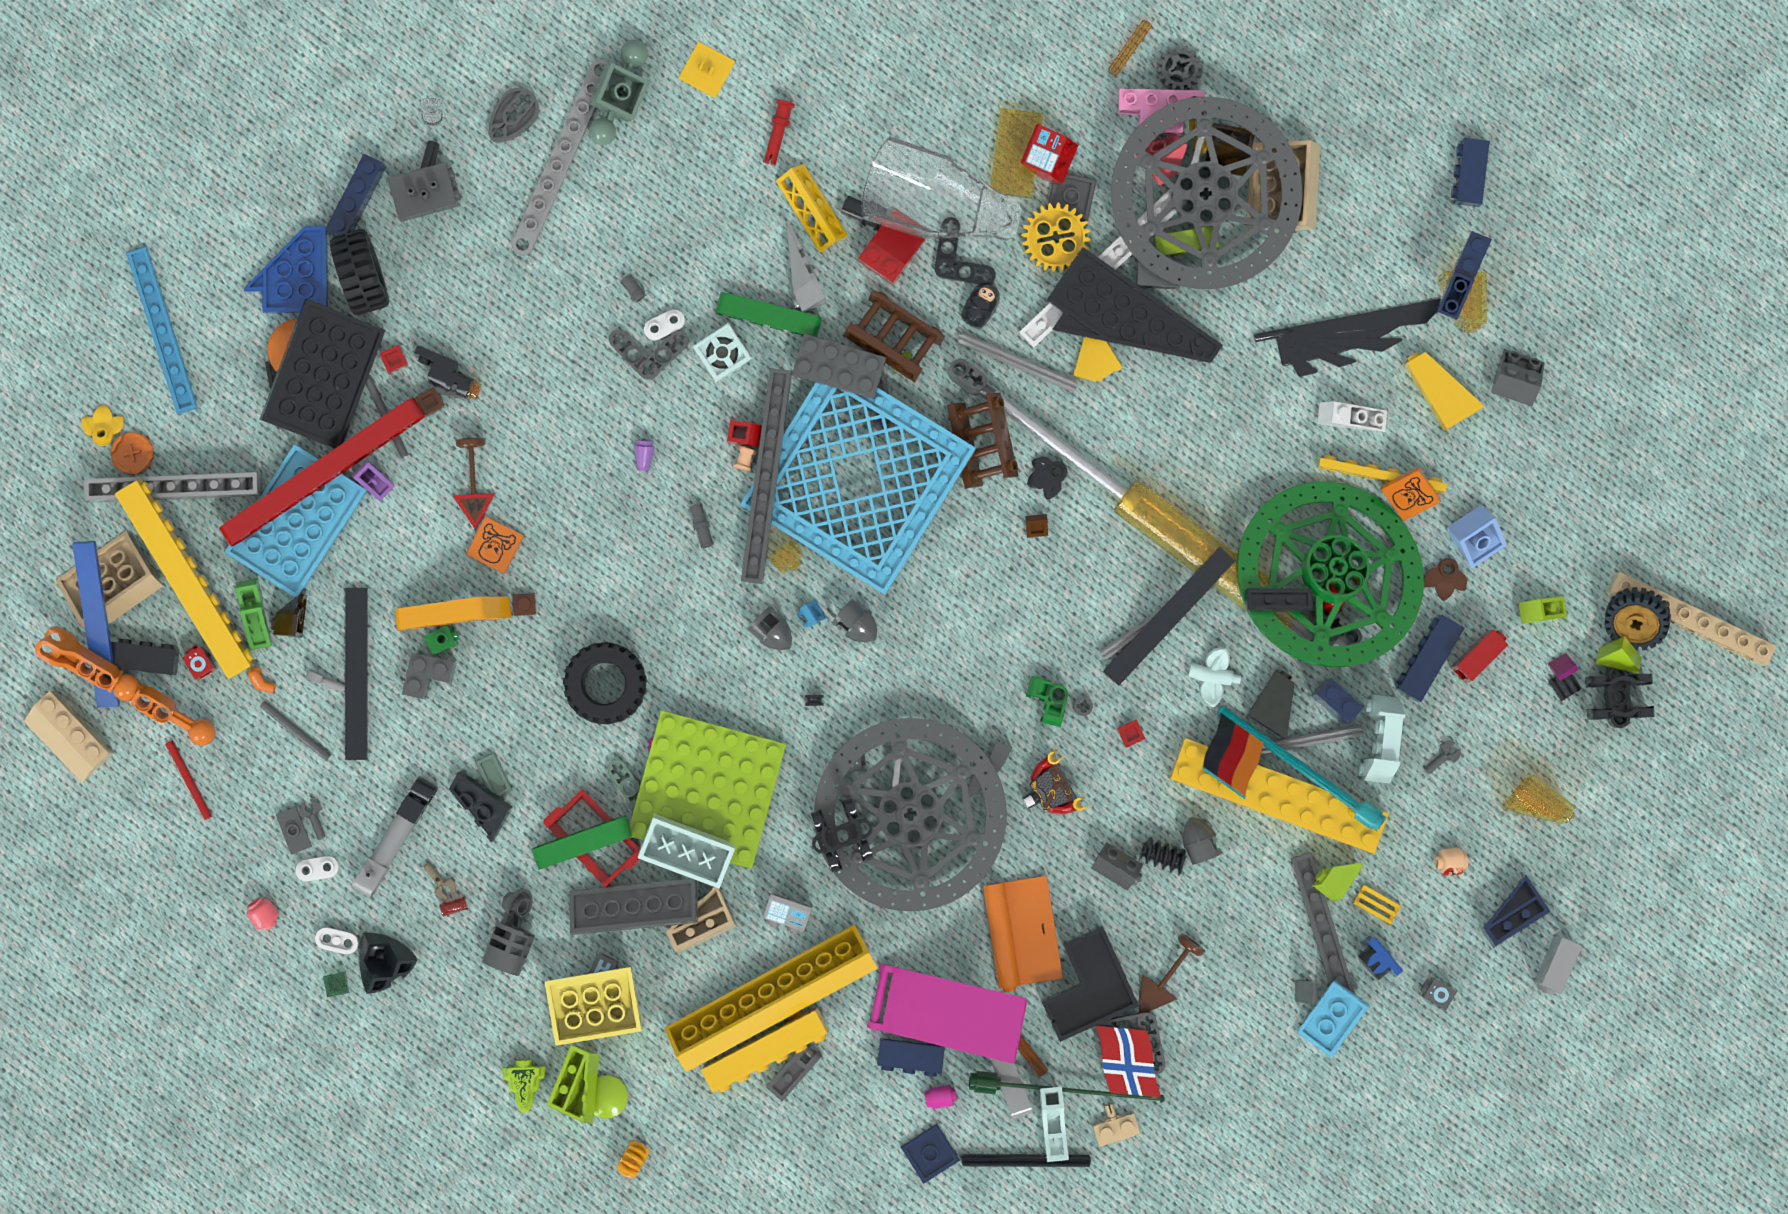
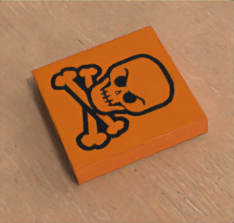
M1419 467L1381 486V491L1403 521L1441 502L1440 496Z
M485 516L466 555L505 574L524 535Z

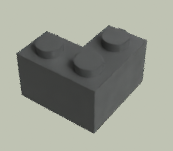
M412 652L402 694L426 700L431 679L452 684L457 663Z

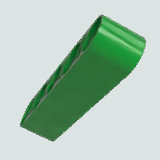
M720 292L715 311L717 315L725 314L729 318L741 321L745 319L750 321L749 323L761 326L765 324L773 329L781 331L784 329L791 331L793 334L801 336L807 334L814 337L818 335L822 319L817 315Z
M624 815L532 848L531 852L538 870L620 842L632 837L633 834Z

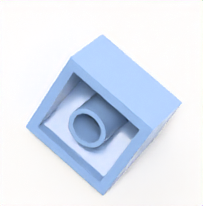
M1482 504L1447 527L1451 540L1471 569L1507 546L1496 518Z

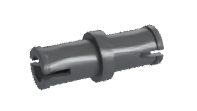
M703 504L690 506L689 509L695 524L693 528L694 531H697L701 549L713 546L714 542L709 530L710 522L706 520Z

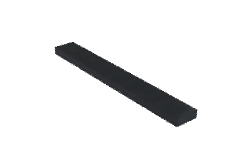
M1219 546L1103 672L1119 686L1236 560Z
M346 588L345 760H368V588Z

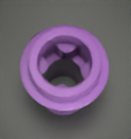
M636 440L634 451L638 471H649L655 449L651 440Z

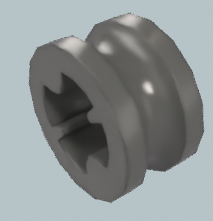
M1079 697L1074 702V711L1080 716H1086L1091 713L1093 703L1087 697ZM1081 700H1085V703L1089 705V710L1085 709L1086 712L1084 713L1081 712L1080 708H1077V704H1081Z

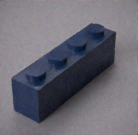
M363 154L325 228L329 234L338 236L355 230L386 169L382 162Z
M1444 615L1433 618L1428 627L1431 631L1427 637L1424 635L1417 645L1420 647L1418 653L1411 655L1407 662L1408 670L1406 673L1402 672L1396 681V684H1398L1396 690L1417 702H1422L1464 630L1463 626Z

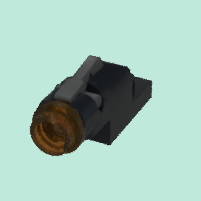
M417 345L414 354L418 358L417 361L426 366H429L430 363L432 364L427 378L436 387L438 394L459 399H477L482 385L477 383V380L466 376L460 371L457 373L456 371L459 366L457 361Z

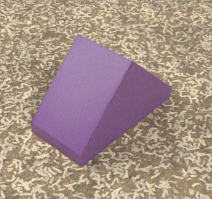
M368 461L352 475L357 482L379 501L394 487Z

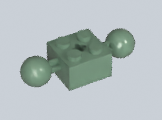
M629 40L623 45L621 49V58L624 62L622 67L614 63L604 65L589 101L590 105L604 111L602 117L594 120L589 127V136L598 145H608L615 139L616 127L613 124L615 117L626 122L634 120L649 84V80L634 74L635 68L643 65L648 58V49L639 40ZM617 89H619L621 96L617 95Z

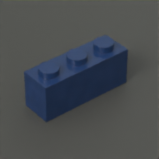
M1464 138L1461 144H1457L1456 156H1459L1458 165L1455 164L1453 177H1457L1456 186L1453 185L1451 189V198H1454V204L1480 207L1482 205L1490 141Z
M880 1038L877 1066H881V1070L894 1071V1068H901L903 1073L915 1074V1071H924L925 1076L937 1077V1073L942 1074L945 1047Z

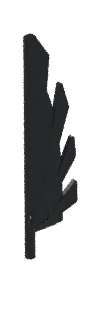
M1441 299L1254 334L1255 342L1277 339L1282 366L1292 365L1299 377L1311 375L1318 371L1308 364L1307 361L1322 359L1332 365L1342 367L1355 363L1356 360L1337 355L1339 353L1354 348L1383 352L1402 341V338L1380 337L1390 333L1399 326L1426 324L1437 313Z

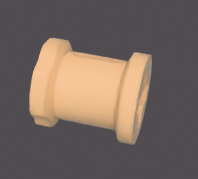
M739 446L738 450L740 453L733 467L746 472H752L751 464L754 455H757V451Z

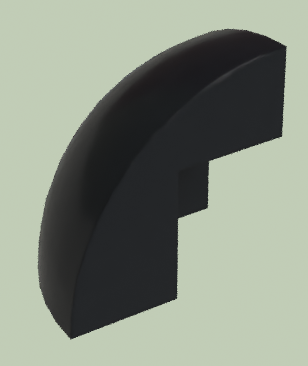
M363 933L360 943L359 965L366 994L376 993L391 987V982L399 976L405 978L418 960L415 954L407 946L389 936L377 933Z

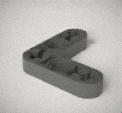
M614 330L609 335L610 345L645 380L654 379L686 349L689 343L686 333L675 331L648 356L624 331ZM623 335V342L626 345L628 342H631L632 345L626 347L622 353L620 350L623 347L619 343L616 345L613 343L615 341L614 336ZM675 336H683L684 344L682 346L677 344L674 347L677 352L673 354L666 344L669 342L672 346L675 343ZM632 349L639 351L640 355L636 361L628 359V352ZM667 350L670 353L669 359L664 362L658 359L659 351ZM654 357L656 362L662 366L658 369L655 365L652 368V375H644L645 370L643 367L645 365L650 367L653 364L651 359Z
M1145 1011L1115 1017L1097 1025L1113 1027L1112 1022H1116V1027L1120 1028V1023L1123 1020H1128L1132 1023L1131 1029L1146 1030L1145 1024H1141V1021L1144 1020L1145 1016L1153 1019V1022L1150 1023L1151 1031L1155 1029L1156 1033H1148V1035L1157 1039L1158 1044L1152 1049V1052L1155 1053L1160 1050V1054H1156L1158 1062H1162L1158 1070L1154 1069V1073L1160 1074L1164 1071L1165 1058L1157 1020L1153 1013ZM1095 1028V1034L1099 1038L1098 1032Z

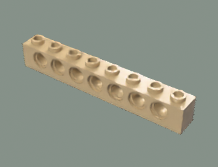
M1618 572L1614 574L1606 593L1615 597L1616 593L1619 591L1623 593V590L1627 588L1631 592L1632 587H1637L1640 592L1641 588H1646V593L1652 590L1655 592V597L1659 594L1662 596V601L1665 600L1667 602V607L1670 608L1671 624L1760 666H1768L1777 647L1776 645L1624 573Z

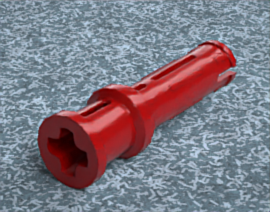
M780 99L776 101L778 104L776 113L771 119L773 128L763 163L769 164L770 157L772 156L770 164L776 166L785 128L790 125L789 117L792 108L795 107L794 103Z

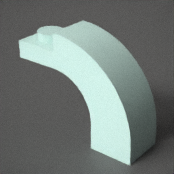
M1062 1087L1040 1089L1047 1162L1069 1160Z

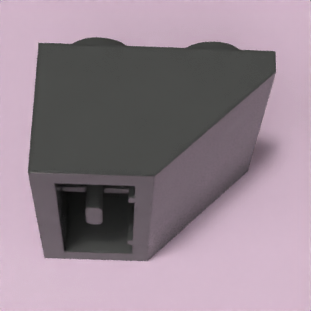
M1504 349L1491 393L1533 406L1542 386L1545 362L1537 358L1521 355L1516 351Z

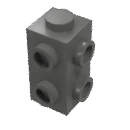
M1107 842L1091 869L1127 891L1132 884L1137 885L1143 875L1140 873L1143 867L1142 863Z

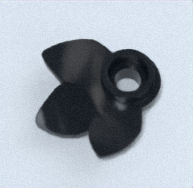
M1047 457L1034 459L1032 465L1036 471L1029 476L1027 485L1034 489H1043L1045 498L1051 499L1061 491L1062 481L1067 477V467L1064 463L1060 461L1052 462ZM1054 468H1058L1060 470V474L1058 476H1055L1053 474Z

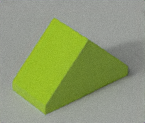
M1623 636L1599 648L1596 664L1639 674L1642 657L1628 639Z

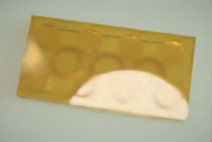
M1001 108L989 193L1032 198L1035 174L1020 162L1036 124L1042 125L1043 113Z

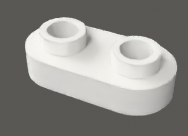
M670 310L649 320L644 326L646 337L652 341H658L675 331L681 330L685 324L684 315L678 310ZM671 317H677V323L672 324L670 322ZM653 326L659 328L657 333L651 332Z
M332 856L303 860L296 866V875L302 881L331 878L338 873L339 862ZM326 863L331 865L330 871L324 869ZM305 866L309 867L310 873L308 875L303 873V868Z
M326 927L320 929L315 936L316 944L321 949L351 954L359 947L358 937L350 932ZM325 934L331 936L330 942L324 941ZM346 939L352 941L351 947L345 946L344 942Z

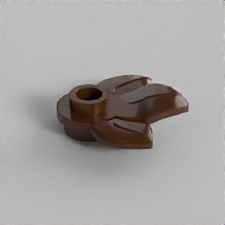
M1451 558L1442 559L1437 567L1428 570L1424 577V587H1435L1436 593L1442 601L1447 600L1455 589L1460 591L1466 590L1467 579L1459 571L1457 562ZM1445 565H1449L1451 567V571L1449 573H1446L1444 571Z

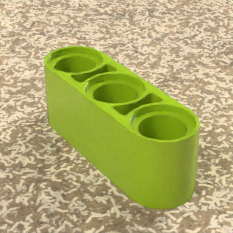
M1212 226L1201 228L1208 248L1213 230ZM1195 229L1167 233L1199 251L1202 250ZM1155 236L1157 250L1163 255H1171L1172 257L1184 255V252H1186ZM1218 239L1216 249L1220 248Z

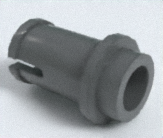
M631 274L621 280L620 283L631 295L632 301L635 300L637 303L645 298V289H641Z

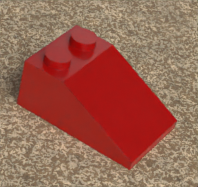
M894 210L858 257V262L894 286L930 233Z

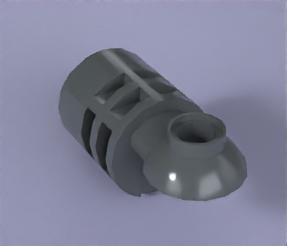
M519 889L515 892H508L502 900V907L505 910L503 919L496 922L481 961L492 968L515 976H520L535 938V934L520 928L533 904V896L529 890Z

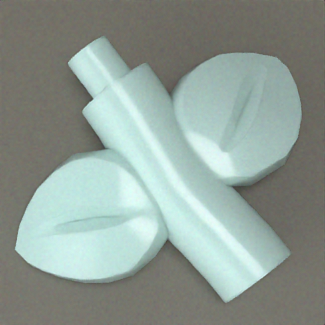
M1225 647L1215 648L1208 653L1205 661L1206 667L1192 662L1190 664L1188 677L1203 681L1200 686V694L1203 700L1211 707H1215L1220 702L1224 694L1223 685H1231V683L1240 684L1241 675L1233 674L1234 671L1227 670L1230 664V655Z

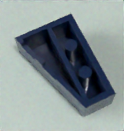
M1525 875L1481 930L1493 948L1550 912L1527 875Z

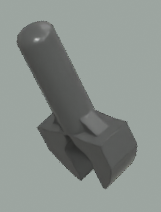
M1444 742L1439 746L1441 754L1424 768L1425 772L1431 774L1445 761L1455 763L1460 758L1461 749H1458L1453 755H1446L1449 747L1453 746L1455 742Z
M310 799L314 808L313 814H311V812L306 810L305 803L302 802L299 811L301 818L306 817L310 819L318 840L325 838V833L318 818L319 812L323 810L321 804Z

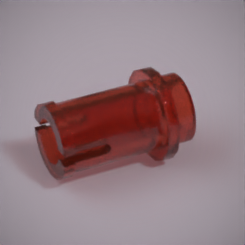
M465 897L449 902L443 901L442 904H439L443 917H450V914L468 910Z

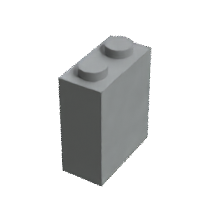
M1554 935L1534 981L1535 984L1539 985L1538 990L1553 996L1555 992L1562 994L1582 949L1581 945Z

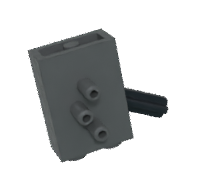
M435 141L427 142L419 170L388 178L398 219L401 222L459 207L458 201L461 200L458 187L454 188L452 180H455L453 168H448L446 162L435 165L440 146Z

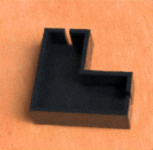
M1102 925L1084 933L1085 938L1083 939L1079 935L1062 943L1080 983L1041 1000L1050 1020L1054 1019L1051 1024L1059 1042L1139 1006Z

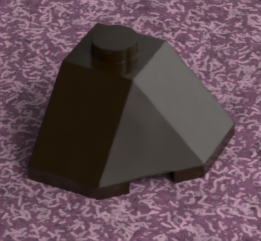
M299 594L276 612V616L271 621V630H274V635L303 637L307 595Z

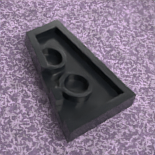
M461 770L455 776L449 790L465 810H469L475 818L474 822L477 826H481L488 834L486 837L489 841L493 842L513 806Z

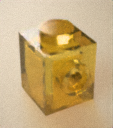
M786 541L768 559L784 575L789 570L795 571L802 564L799 561L802 558L800 555L802 550L794 542L790 544Z

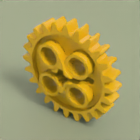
M1049 203L1048 210L1040 206V214L1033 211L1035 218H1027L1031 224L1030 226L1023 225V228L1028 230V232L1021 234L1022 237L1027 238V241L1023 242L1022 245H1028L1029 248L1024 253H1032L1030 261L1035 258L1037 259L1036 267L1043 263L1044 270L1051 266L1052 272H1055L1056 267L1059 266L1061 272H1063L1064 265L1069 267L1082 247L1087 250L1089 249V247L1084 245V242L1091 241L1090 238L1085 237V234L1089 233L1090 230L1083 228L1088 222H1080L1082 214L1074 215L1076 208L1070 212L1068 211V204L1065 205L1064 209H1061L1060 203H1057L1056 208H1053L1051 203ZM1061 219L1070 221L1069 230L1062 231L1059 228L1058 223ZM1040 223H1046L1049 226L1048 234L1041 235L1038 233L1037 227ZM1054 231H1057L1058 235L1070 232L1075 233L1072 237L1059 239L1057 244H1055L1054 240L1037 242V239L1053 236ZM1065 240H1071L1074 243L1073 251L1066 252L1063 250L1062 244ZM1050 244L1053 247V254L1051 256L1042 254L1041 248L1043 245Z

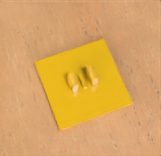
M698 41L678 79L716 98L736 61Z

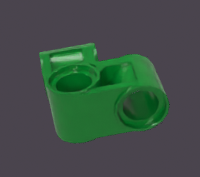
M1031 676L1026 697L1031 698L1033 696L1039 698V701H1047L1043 708L1045 713L1044 716H1041L1040 722L1061 728L1068 699L1067 689L1049 680ZM1059 688L1064 691L1065 697L1063 700L1057 701L1053 698L1052 693L1055 689Z

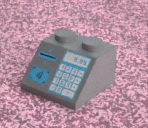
M771 893L763 918L767 919L766 923L779 927V924L788 926L787 931L799 934L800 931H805L813 907Z

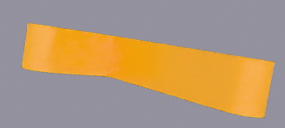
M472 597L395 609L397 631L475 620L512 618L510 597Z

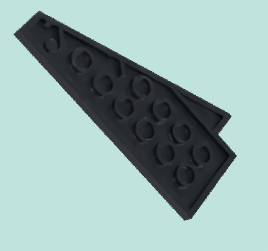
M1084 247L1081 248L1046 299L1047 302L1063 312L1052 330L1206 363H1211L1223 346Z

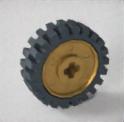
M1632 587L1630 592L1627 588L1623 590V593L1619 591L1615 597L1611 598L1605 612L1604 625L1607 634H1611L1610 638L1612 641L1625 636L1636 651H1638L1639 647L1642 648V651L1647 650L1648 646L1652 649L1656 646V643L1658 645L1662 643V640L1667 636L1671 620L1670 608L1667 607L1665 600L1662 601V596L1658 594L1655 597V592L1652 590L1646 593V588H1641L1640 592L1637 587Z

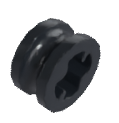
M805 695L807 699L805 706H824V703L821 701L824 695Z

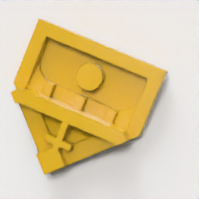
M1084 337L1073 376L1093 382L1102 381L1111 373L1122 369L1123 366L1108 342Z

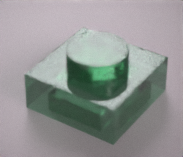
M346 971L323 976L327 997L350 993Z

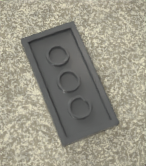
M804 334L792 376L875 399L887 358Z

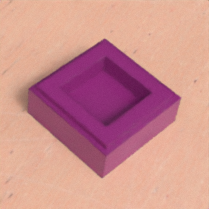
M1567 653L1548 663L1550 670L1560 681L1578 671L1577 665Z

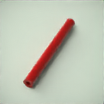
M173 740L166 743L165 745L204 820L211 818L212 815Z

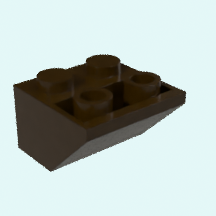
M1213 122L1212 127L1251 148L1253 147L1254 135L1248 130ZM1212 136L1220 165L1226 166L1250 158L1249 154ZM1208 149L1205 156V161L1207 162L1210 161ZM1248 165L1231 170L1230 172L1232 175L1243 176L1247 171Z

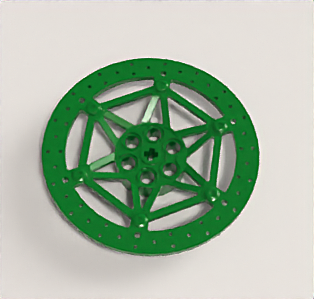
M1310 482L1282 491L1267 501L1256 512L1243 533L1238 549L1237 581L1245 608L1247 588L1282 589L1301 576L1305 587L1288 589H1312V595L1315 596L1316 626L1300 612L1287 611L1313 634L1312 642L1288 629L1272 611H1247L1254 624L1271 643L1303 662L1323 667L1342 668L1365 664L1387 653L1403 639L1418 615L1424 590V573L1418 547L1410 531L1399 516L1381 500L1359 488L1336 482ZM1313 503L1332 504V511L1287 525L1280 520L1286 513L1304 505ZM1348 507L1359 511L1374 521L1388 536L1393 546L1389 548L1384 546L1347 514ZM1328 519L1331 520L1325 537L1318 541L1292 532V530ZM1345 523L1374 546L1378 552L1364 551L1356 541L1349 538ZM1337 524L1339 525L1341 535H1333ZM1270 532L1275 536L1268 585L1261 587L1258 576L1259 553L1265 536ZM1291 539L1309 545L1311 548L1304 554ZM1283 542L1302 564L1298 570L1277 583L1278 565ZM1335 545L1342 549V553L1335 549ZM1315 551L1320 552L1323 559L1318 558ZM1368 558H1379V560L1370 565ZM1351 559L1357 561L1359 567L1354 566ZM1399 561L1402 570V593L1394 615L1391 616L1386 611L1392 564ZM1384 565L1378 606L1366 583L1369 574ZM1312 572L1318 573L1320 579H1316ZM1348 580H1352L1356 587H1352ZM1329 586L1334 587L1336 593H1332L1329 590ZM1360 590L1365 595L1370 607L1355 598V595ZM1347 601L1369 616V618L1330 629L1343 602ZM1323 602L1332 603L1333 608L1323 625ZM1375 623L1381 628L1379 633L1360 643L1346 646L1329 645V638Z

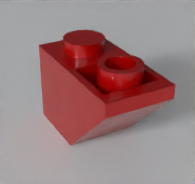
M730 420L727 437L728 444L759 448L762 425Z

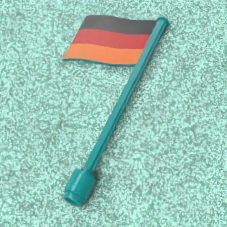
M1226 705L1218 709L1217 714L1220 716L1216 734L1206 751L1202 769L1243 799L1246 798L1248 782L1259 763L1262 747L1264 746L1350 807L1355 813L1354 818L1370 830L1374 829L1377 831L1387 817L1367 800L1364 803L1356 801L1226 708Z

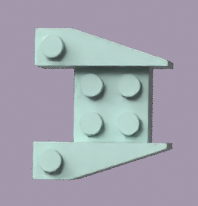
M1371 695L1370 699L1366 700L1365 711L1369 712L1368 717L1379 718V721L1375 723V734H1378L1377 742L1373 743L1372 755H1375V759H1364L1363 763L1359 764L1358 776H1362L1361 781L1390 784L1400 766L1399 753L1405 712L1398 697Z

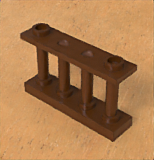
M873 289L868 299L873 304L859 324L850 322L843 336L869 353L886 357L885 364L915 383L923 370L919 365L933 343L938 346L942 344L945 335L938 328L929 326L889 300L888 296L883 292H877ZM879 308L891 315L878 334L872 336L865 329ZM900 320L909 327L895 347L890 348L884 344L883 340L896 321ZM917 331L926 337V340L913 359H907L902 356L901 352Z
M1001 392L987 393V402L966 407L965 403L947 405L952 432L957 437L975 447L974 436L994 431L996 444L976 449L962 471L965 489L982 487L983 478L1003 473L1004 478L1019 476L1018 464L1014 457ZM989 410L992 423L974 428L970 427V415ZM996 452L999 453L1001 465L980 470L978 457Z

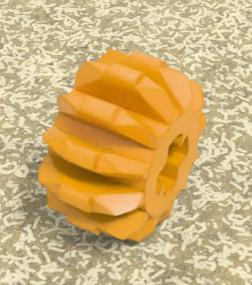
M631 1141L618 1161L617 1171L625 1177L635 1178L649 1155V1148L641 1142Z

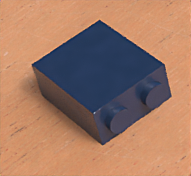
M1332 678L1324 680L1311 695L1342 724H1350L1364 708Z

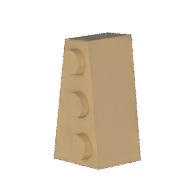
M713 887L703 899L697 902L698 923L673 925L666 931L676 953L684 952L737 927L720 888Z

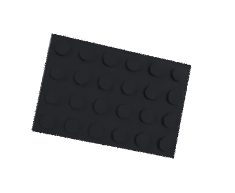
M305 299L259 420L332 448H337L343 444L386 330L312 300Z

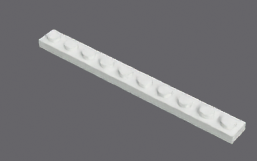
M1170 189L1153 204L1154 217H1157L1172 200V191ZM1182 201L1181 207H1183L1188 201ZM1174 207L1160 223L1168 221L1176 213ZM1147 211L1137 220L1138 225L1141 226L1147 222ZM1138 233V234H1137V237H1138V238H1141L1142 235H1141L1140 233ZM1120 236L1098 258L1116 270L1132 253ZM1049 303L1019 334L1034 348L1052 331V328L1063 312Z

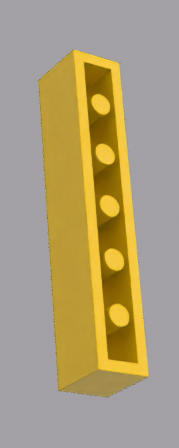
M816 1007L704 1065L701 1072L711 1091L714 1093L719 1090L722 1093L731 1088V1083L737 1080L741 1083L749 1079V1074L756 1070L758 1073H761L769 1068L768 1064L774 1061L780 1063L788 1058L787 1054L793 1051L797 1054L805 1050L810 1042L814 1041L816 1044L827 1038L826 1034L829 1032V1028Z

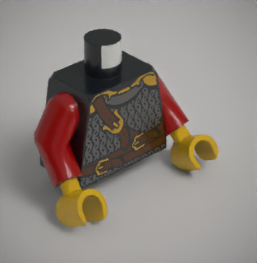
M1054 749L1047 757L1037 763L1030 776L1031 783L1029 785L1033 792L1022 799L1028 809L1040 803L1043 810H1047L1051 814L1065 815L1077 810L1087 809L1089 805L1085 807L1081 805V800L1086 797H1076L1058 765L1063 756L1057 759L1054 756L1057 749Z

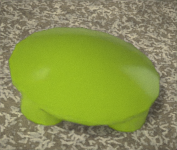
M611 1075L597 1077L594 1115L600 1118H612L619 1115L625 1109L628 1102V1092L625 1085L619 1078Z

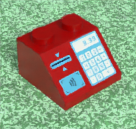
M1036 124L1020 163L1042 180L1063 184L1079 145L1065 135Z

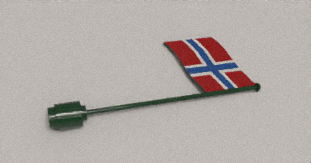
M1096 1025L1095 1028L1101 1044L1103 1072L1109 1092L1063 1087L1062 1092L1156 1100L1163 1103L1165 1097L1162 1094L1160 1095L1155 1078L1152 1045L1147 1031ZM976 1071L975 1073L971 1072L969 1076V1090H974V1093L995 1094L996 1090H1000L1001 1086L1037 1090L1052 1088V1086L1001 1082V1077H997L996 1072Z

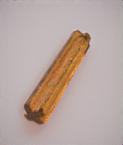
M1145 19L1142 20L1109 66L1108 70L1115 76L1120 73L1152 28L1150 22Z

